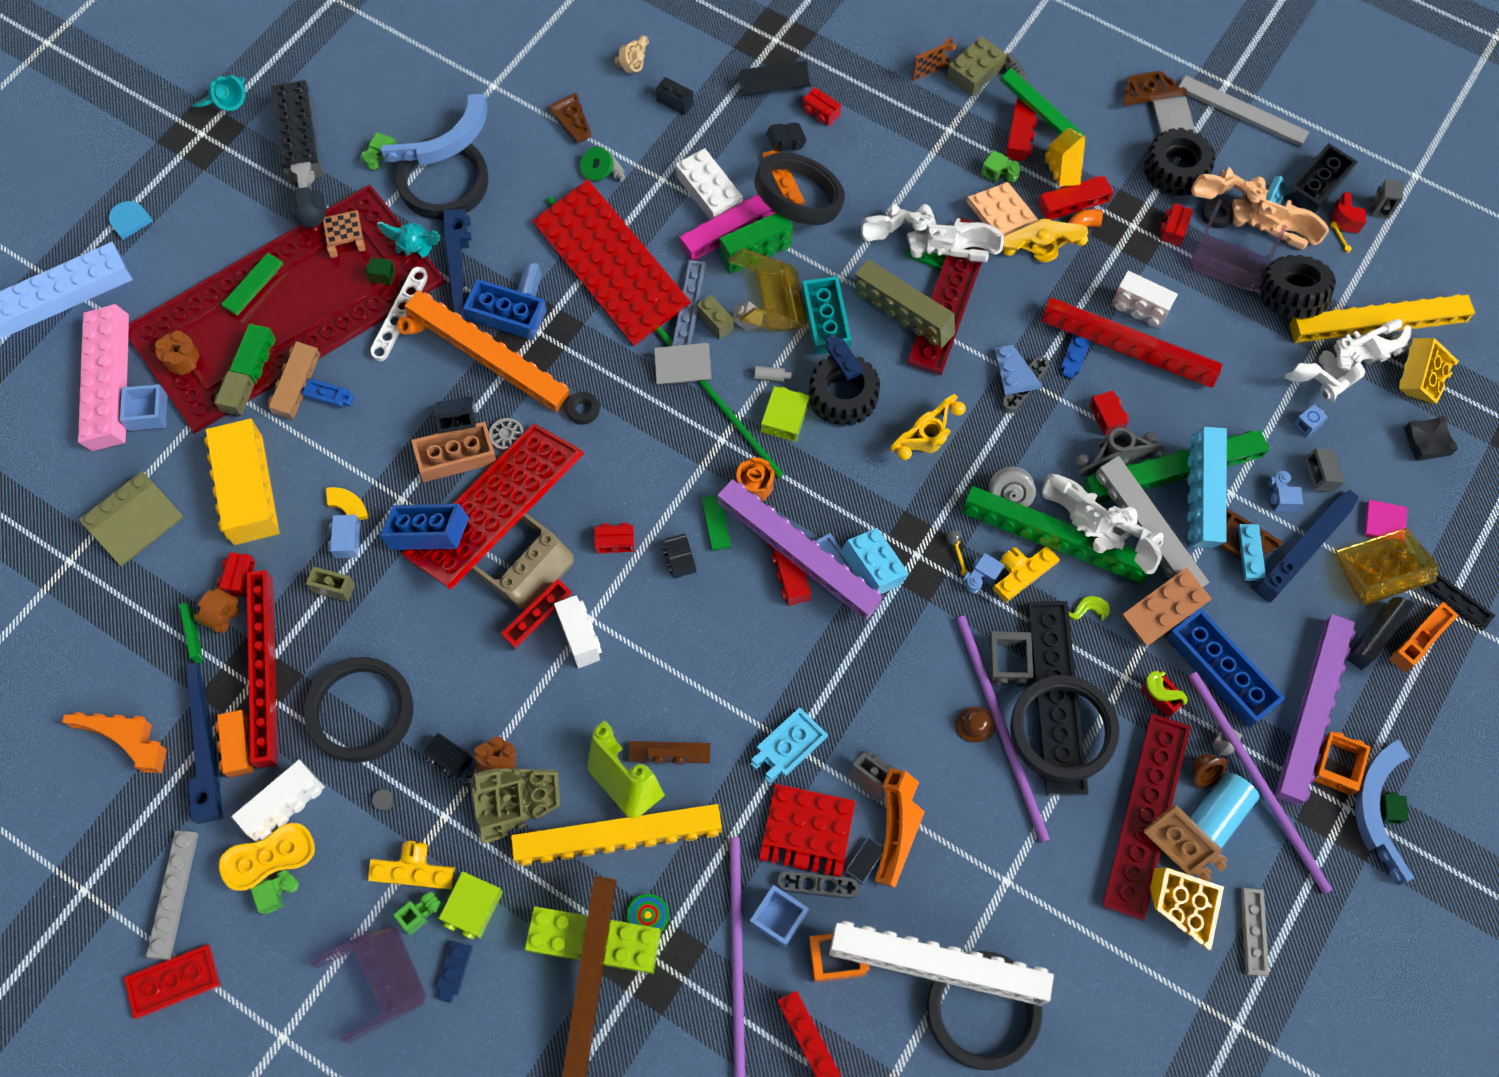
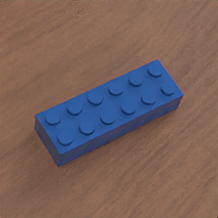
M1201 608L1173 629L1166 639L1249 729L1285 699L1277 688Z

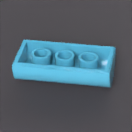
M1226 772L1208 793L1190 819L1222 849L1258 801L1259 793L1244 778L1234 773Z

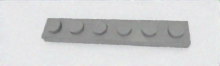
M175 831L146 956L149 959L171 960L198 839L196 832Z

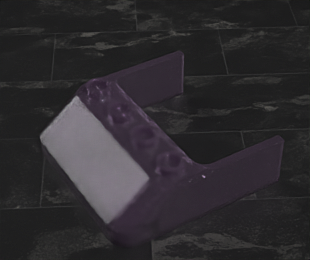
M1218 199L1192 257L1191 265L1196 271L1242 289L1254 291L1259 287L1265 270L1274 256L1287 225L1282 224L1269 254L1266 256L1259 255L1209 235L1208 231L1222 200Z
M385 927L361 935L310 961L312 966L319 969L355 950L380 1009V1016L369 1024L342 1037L345 1043L350 1044L419 1008L426 1000L425 990L399 931L393 927Z

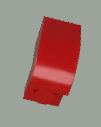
M1344 192L1336 200L1335 209L1330 215L1331 220L1336 222L1337 227L1341 230L1358 234L1366 224V211L1362 208L1352 207L1351 193Z

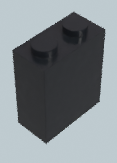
M473 396L436 402L434 417L438 434L476 427L477 413Z

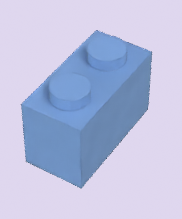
M333 515L332 523L329 524V531L332 534L331 540L328 541L329 552L335 558H358L360 521L356 515Z

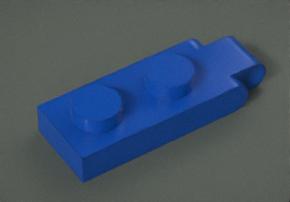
M1075 334L1073 335L1061 369H1064L1062 376L1073 379L1074 374H1079L1091 342L1090 340Z
M310 378L302 392L305 398L340 408L343 405L350 407L355 397L349 393L348 389Z

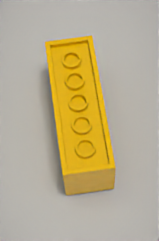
M252 418L206 429L207 437H204V440L210 452L207 454L209 464H212L210 476L215 483V487L212 489L218 501L215 504V508L221 519L218 521L220 531L225 533L226 539H229L233 545L280 534L263 437Z

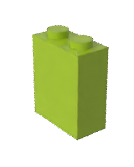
M774 386L761 423V432L797 442L809 406L810 396L803 392H794L785 387Z
M462 871L439 917L444 923L443 927L451 931L457 928L463 931L461 935L471 940L474 937L481 939L503 891L499 887Z

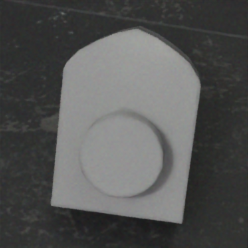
M1220 729L1213 742V748L1218 755L1228 756L1234 752V747L1228 742ZM1234 730L1235 734L1240 740L1242 734Z

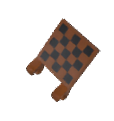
M950 37L944 44L915 56L912 73L913 81L940 69L949 68V64L953 61L948 63L950 57H944L945 51L956 49L957 44H951L953 38Z

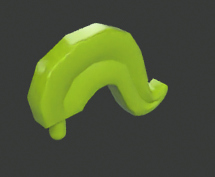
M1088 596L1079 603L1074 613L1069 612V618L1078 620L1087 610H1092L1101 616V621H1104L1105 617L1109 615L1110 607L1102 598Z
M1154 671L1146 678V686L1152 697L1158 701L1181 700L1182 705L1187 704L1185 693L1179 690H1167L1164 688L1162 678L1165 675L1164 671L1160 673L1159 671Z

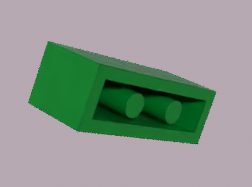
M253 324L248 325L230 372L249 375L253 383H257L258 378L262 375L264 363L268 361L269 351L275 344V336L270 328Z

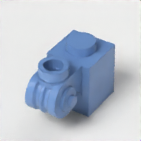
M1279 471L1275 476L1269 477V487L1273 488L1271 504L1274 505V511L1297 512L1303 505L1301 487L1287 486L1291 476L1286 471Z
M984 553L982 558L978 557L972 566L975 569L972 573L967 572L962 582L966 584V589L969 593L976 594L982 587V581L992 587L1005 565Z

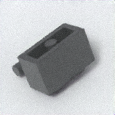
M871 751L864 752L853 763L847 778L880 803L886 796L885 789L882 786L890 768H896L882 761V757L878 754L875 755Z

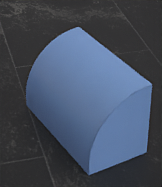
M538 263L524 266L517 291L536 296L541 278Z

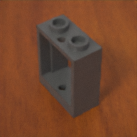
M991 632L989 636L990 683H996V685L1000 686L1007 685L1008 683L1026 686L1031 683L1033 679L1031 632ZM997 645L1025 646L1026 673L998 672Z

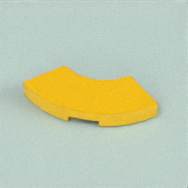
M326 488L327 505L329 508L341 509L347 515H356L359 520L369 519L363 502L354 493L342 488Z

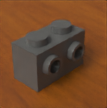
M1385 179L1383 184L1379 185L1376 195L1372 196L1370 200V206H1372L1371 217L1390 219L1403 199L1402 181Z
M1315 448L1304 457L1314 490L1333 492L1345 483L1334 450Z

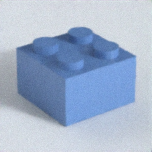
M158 384L122 387L120 421L128 431L166 428L168 395L162 386Z
M773 885L751 918L750 925L783 948H786L806 917L809 908Z

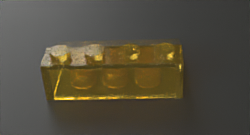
M1408 528L1335 551V555L1354 594L1363 605L1437 581L1439 565Z

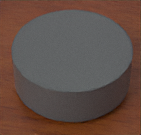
M381 789L373 795L372 803L379 811H387L394 804V796L390 791Z

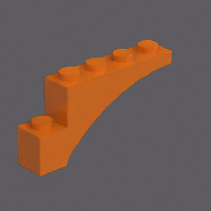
M1442 602L1392 653L1389 660L1402 672H1407L1427 653L1436 639L1459 615Z
M73 712V715L64 714L63 723L70 728L95 732L118 743L134 760V767L139 771L162 773L167 749L160 745V742L149 741L152 725L146 721V718L133 716V719L122 715L106 717L103 714L97 713L93 714V716H86V714Z
M890 768L882 786L885 789L887 826L883 854L875 881L878 884L893 888L896 887L925 812L912 801L919 781L904 770Z

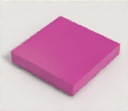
M1369 499L1366 506L1364 536L1403 544L1406 533L1407 507Z

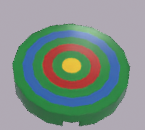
M644 894L631 902L627 912L628 923L660 928L663 931L669 921V911L667 904L662 898L655 894Z

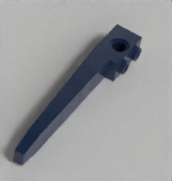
M465 208L444 210L445 242L455 312L461 315L463 320L467 322L463 310L466 300L462 249L469 248V241H472L471 230H468V226H471L470 215H466Z
M1348 490L1338 497L1255 591L1271 603L1350 514L1359 496Z
M195 662L188 664V688L196 778L188 780L189 786L186 787L188 799H190L188 815L194 822L201 824L223 819L220 779L200 666ZM207 796V800L200 804L201 798Z

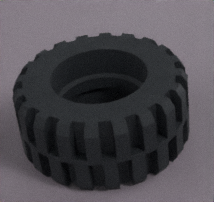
M1172 128L1168 132H1161L1160 135L1154 138L1144 162L1145 174L1148 175V180L1153 182L1155 188H1160L1161 192H1168L1173 196L1176 194L1185 196L1187 193L1190 195L1192 194L1191 188L1198 176L1201 174H1211L1216 157L1215 153H1213L1212 145H1209L1210 142L1207 138L1204 139L1202 134L1199 132L1195 133L1192 129L1184 130V128H1178V130H1175V128ZM1167 157H1182L1192 167H1178L1172 164Z
M1303 255L1282 256L1267 266L1260 289V296L1264 304L1269 306L1271 311H1276L1280 316L1285 315L1291 319L1293 317L1298 319L1307 317L1309 319L1320 315L1328 308L1335 289L1336 278L1329 266L1324 265L1318 259L1315 260L1313 257H1304Z
M828 356V360L822 359L819 362V366L816 365L813 369L809 383V402L813 406V411L816 414L820 413L822 420L825 421L827 419L833 425L834 423H839V426H845V424L852 426L856 424V421L859 423L863 422L865 417H869L876 408L880 391V379L876 369H872L873 365L868 361L864 362V358L860 356L855 358L863 368V373L848 381L856 384L861 393L851 399L837 398L827 389L835 381L846 380L831 356Z

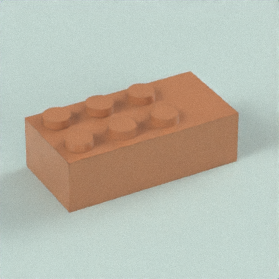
M486 422L477 423L474 428L437 433L411 440L423 483L490 466L496 461Z
M1186 567L1120 617L1143 647H1146L1212 598Z

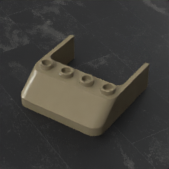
M527 513L520 520L540 536L502 578L495 580L476 565L470 570L471 573L522 612L557 579L560 580L574 563L572 552L555 534Z

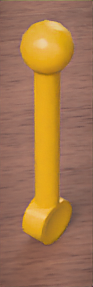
M1331 222L1330 226L1334 228L1341 240L1344 252L1349 253L1352 250L1351 246L1345 242L1336 222Z

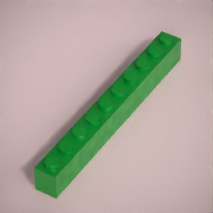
M1250 430L1240 436L1232 435L1227 437V467L1265 457L1270 448L1261 430ZM1181 449L1171 455L1163 454L1153 460L1145 459L1138 464H1127L1126 466L1143 490L1152 489L1188 479L1190 474V467L1188 466L1190 449ZM1096 473L1086 478L1083 487L1087 493L1097 494L1096 503L1112 500L1108 495L1106 487L1098 481Z
M972 486L962 514L1143 585L1148 574L1135 562L1137 554L1135 549L1124 545L1122 549L1114 547V549H1107L1104 553H1098L1093 550V542L1099 537H1087L1083 530H1077V526Z

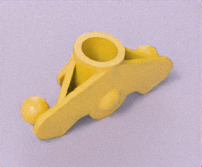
M1049 219L1037 220L1032 225L1005 235L1002 251L1004 255L1012 256L1016 250L1022 248L1033 252L1037 261L1050 262L1058 256V249L1068 241L1071 243L1075 242L1078 246L1085 245L1088 241V228L1085 225L1056 222Z
M956 394L946 398L933 412H927L921 416L913 428L903 433L889 450L892 453L897 451V456L901 460H908L912 456L911 450H920L925 453L936 452L946 442L947 436L951 433V430L945 429L948 409L951 407V412L955 416H961L966 410L964 403L956 401L958 398ZM926 434H933L934 437H928Z

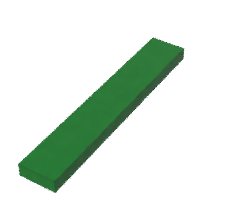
M1012 68L1002 76L1000 81L1059 135L1066 129L1071 128L1076 133H1080L1081 136H1086Z

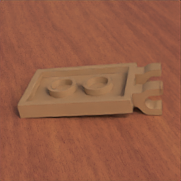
M1176 804L1144 830V833L1190 876L1195 873L1201 880L1208 882L1211 880L1210 874H1212V871L1205 865L1209 862H1212L1220 872L1227 868L1225 864L1227 858L1220 854L1221 848Z

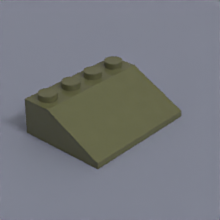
M142 471L79 520L122 567L184 517Z

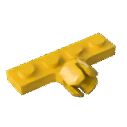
M1015 547L1011 548V551H1007L1002 556L1000 562L1005 565L1004 568L1009 572V575L997 583L993 590L1006 603L1060 561L1049 547L1043 548L1031 558L1025 557Z
M407 841L402 844L399 861L370 860L368 881L452 889L455 867L428 864L426 861L427 844Z

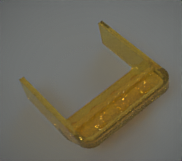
M743 248L729 259V263L755 271L758 277L764 310L753 307L740 318L742 322L772 331L799 329L807 324L798 274L791 264Z

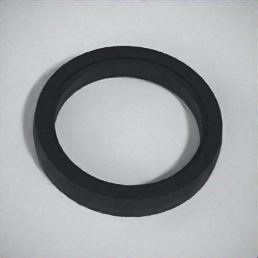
M440 136L431 137V138L422 140V141H420V142L430 141V140L436 139V138H438V137H440ZM470 143L458 153L468 158L477 169V177L472 189L465 196L446 204L427 203L414 196L408 188V177L412 168L419 161H399L396 169V185L403 202L414 213L429 219L444 220V210L465 208L466 213H468L481 202L488 188V169L480 151Z
M787 152L773 153L762 160L756 171L754 185L760 198L773 211L789 220L806 225H823L833 221L842 209L845 200L842 184L830 170L808 157ZM777 169H785L810 177L826 190L830 196L831 205L824 208H811L787 199L772 186L768 173Z
M370 657L345 659L330 666L314 681L305 701V723L312 740L326 754L338 760L351 763L372 761L393 750L408 732L413 717L411 691L404 677L384 661ZM358 672L379 674L395 686L399 696V712L393 727L379 741L365 747L348 748L333 743L325 736L319 720L320 705L326 692L335 682L347 675Z
M1057 675L1035 682L1021 694L1012 711L1010 734L1017 754L1032 771L1044 778L1057 782H1077L1098 773L1111 760L1119 740V722L1112 703L1099 688L1078 677ZM1064 690L1079 694L1093 704L1102 718L1105 730L1102 749L1095 759L1082 766L1067 768L1053 765L1035 753L1025 735L1024 717L1028 706L1038 696L1050 691Z
M975 951L983 954V958L999 957L1005 959L1004 963L1013 964L1015 962L995 952ZM933 980L927 999L928 1022L936 1042L952 1059L973 1069L998 1070L1016 1063L1031 1049L1040 1031L1042 1006L1026 1002V1027L1019 1041L1010 1050L995 1056L976 1055L960 1047L948 1034L941 1016V998L947 983Z

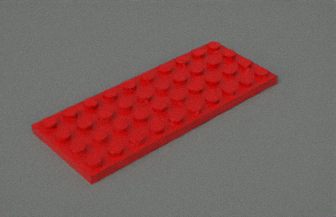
M588 179L532 220L633 346L691 304L689 298Z
M533 423L453 503H459L469 517L458 548L405 550L402 553L403 557L451 590L584 455L583 451Z

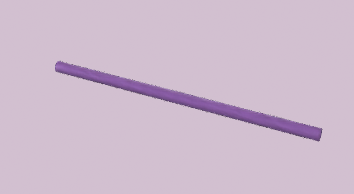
M965 616L958 617L956 619L1038 839L1040 843L1048 842L1050 838L1014 748Z
M1197 672L1189 675L1188 677L1228 742L1233 745L1234 752L1323 894L1330 892L1333 889Z
M730 838L734 1077H745L740 838Z

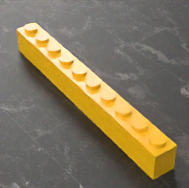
M1457 294L1444 298L1440 296L1434 299H1419L1411 302L1402 301L1394 304L1368 305L1361 308L1351 307L1344 310L1334 309L1309 319L1307 317L1304 319L1293 318L1289 327L1294 342L1301 343L1342 338L1348 334L1351 337L1355 336L1353 334L1355 331L1359 332L1360 335H1365L1395 319L1402 321V327L1396 331L1403 330L1406 326L1416 329L1466 323L1475 314L1469 295Z
M714 804L642 815L638 818L628 817L511 835L513 857L516 864L529 866L534 861L549 863L553 861V858L560 857L562 860L573 859L574 855L582 854L583 857L595 855L594 852L599 851L607 854L613 853L615 849L619 848L633 850L639 845L653 847L658 842L673 844L678 839L693 841L698 839V836L706 835V838L717 837L718 833H722L719 806Z

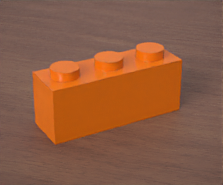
M243 710L217 715L218 722L215 723V727L220 737L217 747L222 758L219 761L220 771L229 778L254 773L253 764L250 760L248 715Z

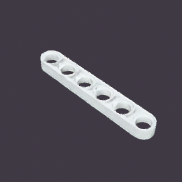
M415 267L410 272L371 347V355L374 360L379 362L386 360L400 332L397 325H392L390 321L393 318L400 319L402 316H408L406 310H400L398 306L400 303H407L413 295L406 293L408 288L413 287L416 289V292L418 290L422 291L427 282V273L422 267ZM420 272L424 274V277L421 280H416L414 275ZM385 333L393 335L389 341L383 340L382 337ZM381 348L385 352L382 356H376L374 354L375 350Z

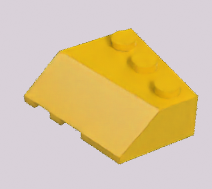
M1071 128L1066 129L1048 146V153H1045V162L1048 163L1049 170L1052 171L1054 180L1057 181L1059 186L1080 185L1086 136H1081L1080 133H1076Z
M1413 338L1412 345L1409 347L1408 359L1404 365L1403 377L1399 382V389L1409 397L1437 404L1445 388L1444 381L1446 378L1451 377L1452 371L1450 370L1452 366L1457 365L1458 360L1435 338Z
M1155 868L1150 887L1155 910L1205 948L1211 950L1224 887L1169 868Z

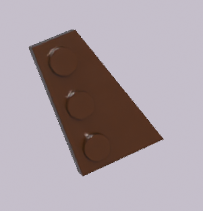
M577 92L548 106L549 112L576 144L591 137V131L583 114Z

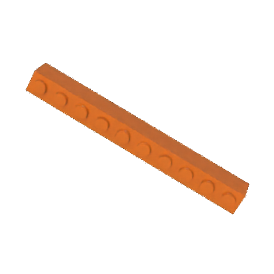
M418 290L406 303L405 310L408 316L553 412L557 413L568 399L569 389L564 383L557 382L547 372L543 373L534 363H528L519 353H513L502 342L498 343L487 332H481L475 324L466 322L461 315L451 312L443 303H437L428 293H422Z

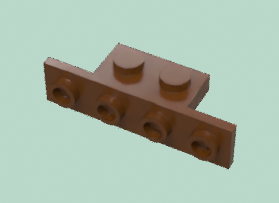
M630 741L629 762L673 763L675 765H684L685 763L710 764L711 743Z

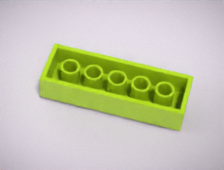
M534 907L525 950L535 954L581 961L587 916ZM611 920L604 966L654 974L661 929Z

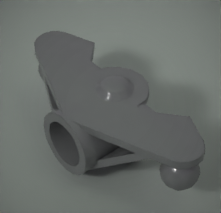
M1116 428L1099 442V446L1102 449L1092 464H1090V458L1085 454L1078 455L1075 458V464L1078 468H1081L1079 471L1080 476H1089L1096 473L1100 467L1118 456L1127 465L1133 459L1146 458L1160 451L1163 448V444L1157 443V435L1153 432H1147L1142 439L1134 435L1127 428Z

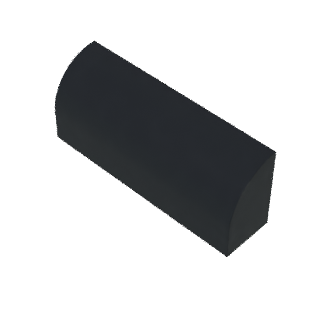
M806 61L740 69L739 79L743 96L811 86Z
M1402 597L1391 598L1345 659L1360 670L1366 668L1375 660L1412 610L1415 603Z

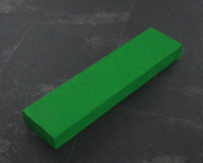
M267 253L221 304L223 308L238 316L282 267V261Z

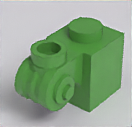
M376 132L369 142V149L367 152L364 151L362 153L361 161L365 162L370 170L378 169L380 166L378 159L384 160L381 145L397 144L395 138Z
M993 150L983 164L981 175L996 183L998 178L1005 174L1007 181L1015 182L1018 180L1021 165L1017 161H1009L1008 157Z
M289 870L279 872L276 875L277 878L273 880L264 879L251 888L259 913L266 915L284 907L281 897L282 891L294 893L298 889L299 882L289 873Z
M433 892L422 895L419 904L415 905L410 901L394 914L397 921L410 935L428 922L426 918L430 914L436 913L442 903L440 900H437L438 898L435 897Z

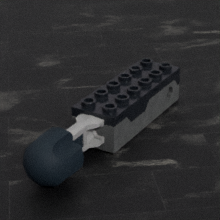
M306 80L272 86L281 164L289 183L296 182L299 186V189L295 190L296 194L289 197L290 214L292 219L300 226L314 228L324 220L326 206L324 195L318 190L311 191V184L315 178L324 177L313 98Z

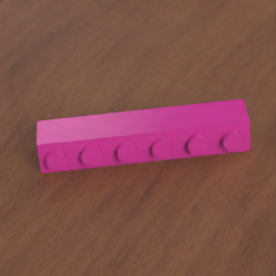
M757 193L756 196L749 200H744L734 208H729L725 213L713 217L712 220L705 224H700L692 231L685 232L680 237V247L690 260H696L720 247L721 237L776 212L767 206Z

